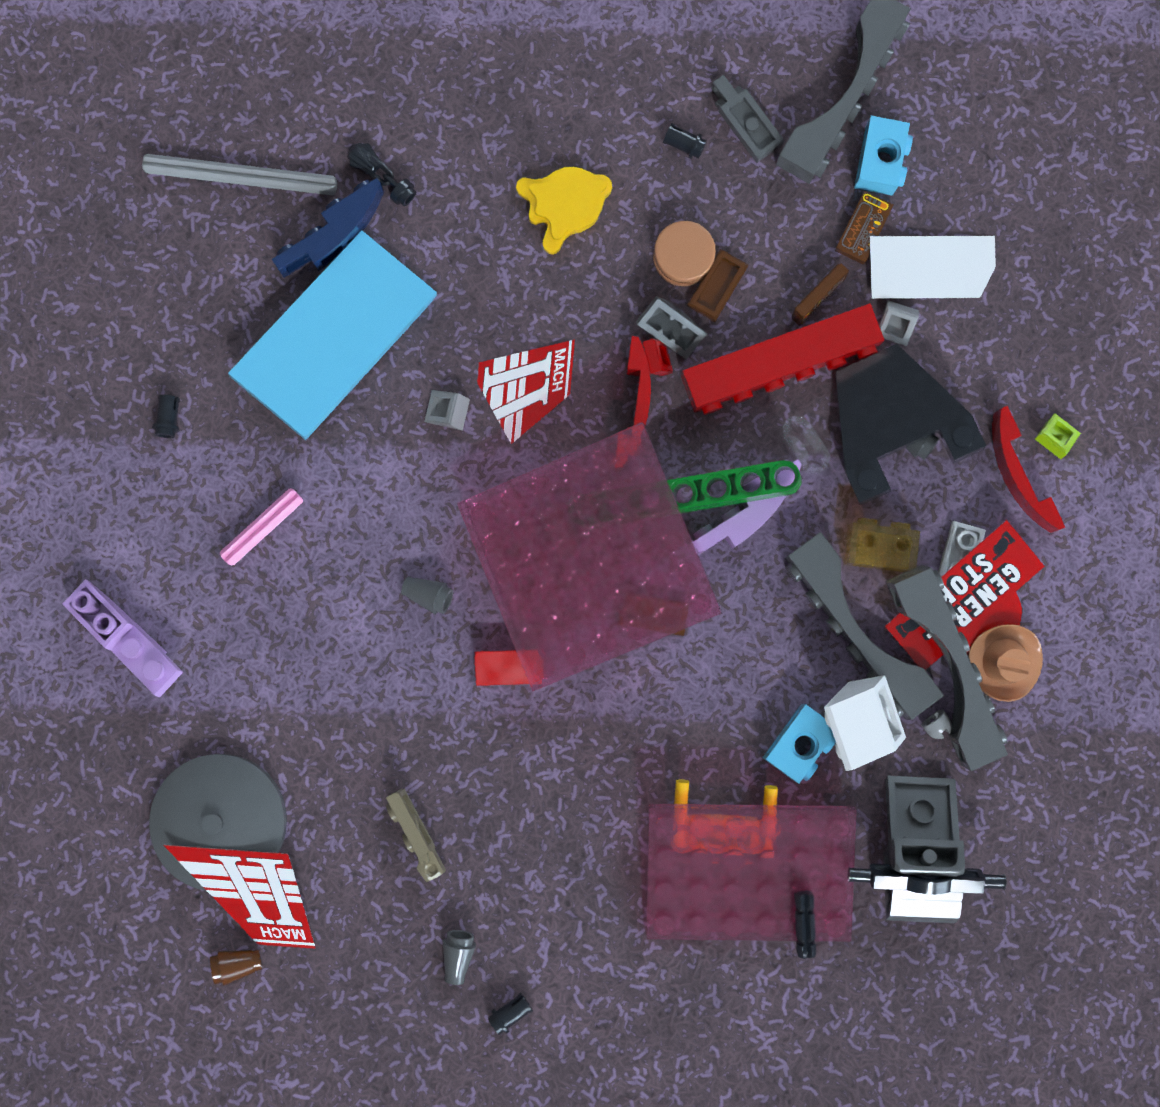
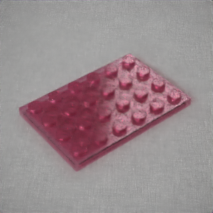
M649 804L647 939L797 941L794 894L797 891L808 890L814 896L815 941L851 942L854 882H848L847 871L848 867L854 868L856 808L854 806Z

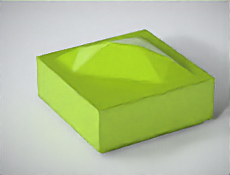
M1054 413L1042 427L1035 440L1059 459H1062L1068 454L1081 433Z

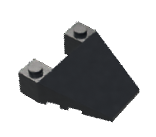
M894 344L836 371L845 473L859 505L891 492V488L878 460L927 437L939 434L952 464L985 449L986 443L972 414L898 344Z

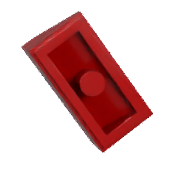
M541 649L474 652L476 686L543 684Z

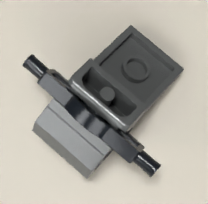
M887 776L885 785L888 847L883 852V864H870L869 869L848 867L847 871L849 883H870L872 888L885 889L886 920L956 923L960 919L963 893H984L985 888L1006 889L1007 881L1005 874H983L981 869L965 868L964 841H960L955 779Z

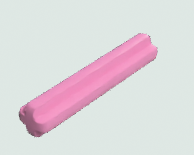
M288 489L220 551L222 559L231 566L235 565L302 504V497L294 489Z

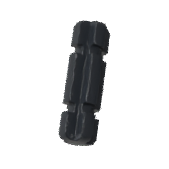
M808 890L797 891L794 894L796 906V951L799 958H814L816 956L815 912H813L814 896Z

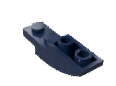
M378 178L371 182L370 180L361 182L354 188L353 193L344 199L337 198L331 201L326 206V210L321 212L327 225L312 228L305 234L303 240L295 245L292 243L285 245L277 252V256L272 261L284 278L310 261L320 271L330 264L361 230L363 231L366 228L384 194Z

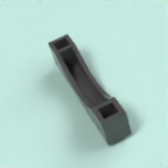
M870 0L855 29L858 42V63L851 86L841 100L829 111L813 121L794 129L779 155L776 166L808 184L811 183L814 176L821 178L830 162L829 159L825 158L830 148L837 151L846 135V132L842 131L846 121L853 123L863 106L857 103L861 95L864 93L869 96L878 80V77L874 76L878 66L885 68L893 55L894 50L889 47L894 39L901 41L910 25L906 18L911 8L896 0Z
M821 532L785 558L788 562V565L785 566L788 574L796 583L800 580L809 590L805 593L809 602L815 609L821 607L829 617L825 620L827 626L837 637L842 634L849 644L846 647L848 654L857 664L862 661L869 670L866 677L872 678L885 675L899 718L903 716L906 720H912L944 696L924 668L904 663L888 655L873 644L862 632L851 615L844 597L841 580V558Z
M921 565L886 580V585L897 611L912 619L928 632L941 649L948 663L953 680L955 699L952 730L948 736L961 765L969 771H973L1007 756L1008 753L1004 746L1007 743V737L999 724L996 725L992 717V713L995 712L994 705L987 694H983L979 685L982 682L981 673L974 663H970L966 653L970 650L968 641L962 632L958 633L954 623L957 620V615L952 604L944 599L941 591L944 589V583L938 571H933L931 567Z

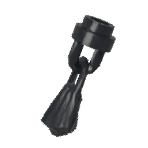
M357 143L349 147L347 158L349 159L350 166L365 172L373 179L378 178L381 185L392 187L393 191L390 199L395 204L407 206L414 199L417 193L413 189L414 184L408 179H403L400 183H397L394 180L392 171L378 158L369 143ZM379 168L386 173L382 175L383 179L375 173Z

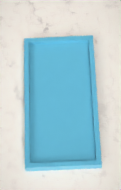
M361 230L228 374L235 382L306 440L437 296V292Z

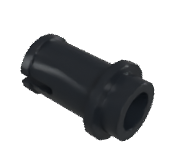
M671 123L663 140L664 144L689 154L688 158L690 159L693 156L699 159L707 140L702 138V134L699 133L696 136L675 126L673 123Z
M159 395L156 423L152 424V429L155 430V436L175 438V433L179 432V427L176 424L180 398L173 395Z
M520 992L518 996L498 1011L493 1009L491 1011L492 1015L488 1017V1020L498 1035L503 1032L507 1034L510 1032L509 1027L528 1013L533 1012V1009Z

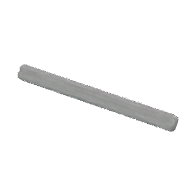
M145 154L142 162V168L148 174L324 195H335L337 190L336 177L331 175Z

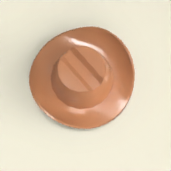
M1001 625L985 631L974 641L968 655L970 663H974L981 673L982 682L979 683L981 690L991 698L1005 702L1016 701L1026 696L1036 684L1043 665L1042 648L1037 636L1029 629L1019 625Z

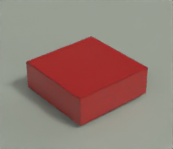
M654 338L644 341L643 346L650 373L658 376L671 374L673 369L667 346Z

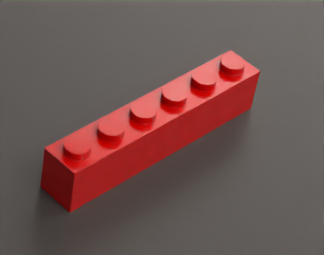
M871 303L690 367L682 371L681 378L694 413L702 410L703 414L707 415L722 409L721 403L733 399L735 404L753 398L752 392L765 388L766 393L780 389L785 386L783 381L796 377L797 382L803 381L816 375L815 370L827 366L828 370H833L847 364L846 358L858 355L859 359L869 357L878 352L877 347L885 340Z

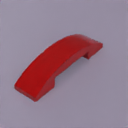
M632 336L627 368V375L640 376L632 436L619 434L614 472H621L633 457L643 436L649 413L651 398L650 370L643 345L637 336Z
M1007 405L993 413L992 422L993 448L1003 480L1016 502L1033 521L1050 533L1065 528V525L1052 497L1038 501L1010 443L1022 435Z

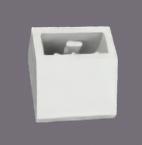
M885 675L848 682L824 707L825 721L828 727L832 729L836 741V753L842 759L846 771L856 769L896 751L906 738Z

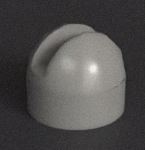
M944 710L936 711L921 725L927 734L934 739H943L942 732L946 731L950 734L952 730V722Z

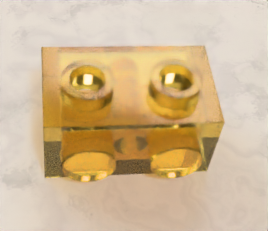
M858 518L857 523L853 522L848 525L844 565L904 573L917 567L920 531L911 530V524L891 522L890 527L878 526V520Z

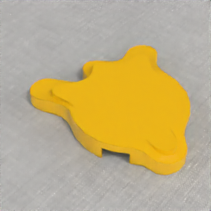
M564 167L542 179L521 178L517 181L516 191L519 196L530 203V222L534 225L540 223L547 224L548 228L543 239V249L548 254L554 255L559 252L564 241L570 235L583 232L595 224L602 211L605 199L612 192V182L605 175H595L577 167Z

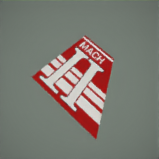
M575 339L479 362L477 384L511 444L570 395Z
M163 845L258 945L316 949L288 854Z

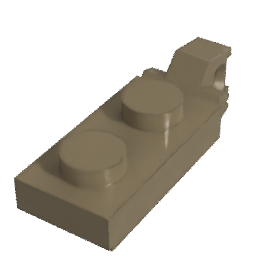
M401 788L387 796L388 804L386 808L388 814L395 823H400L405 833L402 835L407 849L411 853L415 851L419 861L417 866L418 872L426 882L442 875L446 869L405 788Z

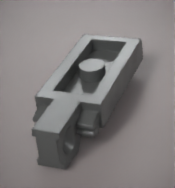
M724 75L713 82L711 89L719 99L715 102L719 110L718 112L756 163L783 145L784 139L747 89L743 90L740 86L734 89Z

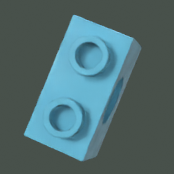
M876 116L870 117L865 127L855 189L893 196L898 186L903 187L907 174V167L902 166L904 155H909L913 136L908 135L910 123ZM885 152L889 154L892 161L884 162L880 160L877 153Z
M801 704L765 753L763 759L798 784L802 779L808 781L818 768V764L815 761L822 751L827 754L836 743L832 729L828 727L823 716L808 705ZM805 735L811 742V748L806 754L799 755L795 750V741L800 736Z

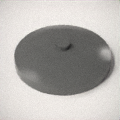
M231 754L201 756L176 768L158 789L151 806L149 819L151 841L163 866L181 882L201 890H205L204 887L163 845L279 853L285 839L287 827L285 802L275 781L264 769L254 762Z

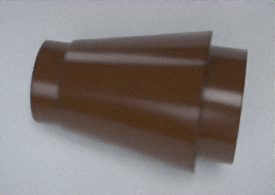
M259 949L253 951H218V955L211 956L210 967L214 984L223 983L225 986L262 970Z

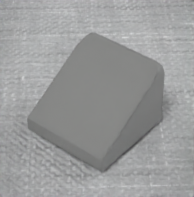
M887 300L879 324L884 339L907 346L919 318V310Z
M432 390L424 422L463 431L470 399L459 393Z

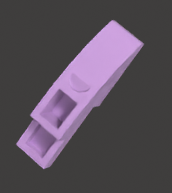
M797 459L792 463H794L800 470L802 464ZM783 470L777 475L776 482L781 486H788L794 481L795 474L790 470ZM757 477L743 486V489L747 492L756 491L760 486V478ZM786 496L742 503L745 508L742 511L736 506L721 516L724 522L717 527L712 528L708 524L695 532L693 535L696 540L690 546L697 556L723 539H726L730 547L734 549L749 538L773 515Z
M85 579L62 603L104 648L111 650L153 695L161 697L183 673L166 655L167 652L90 581Z

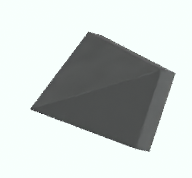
M658 296L654 298L636 321L638 326L685 359L691 355L707 335L699 325L675 304Z

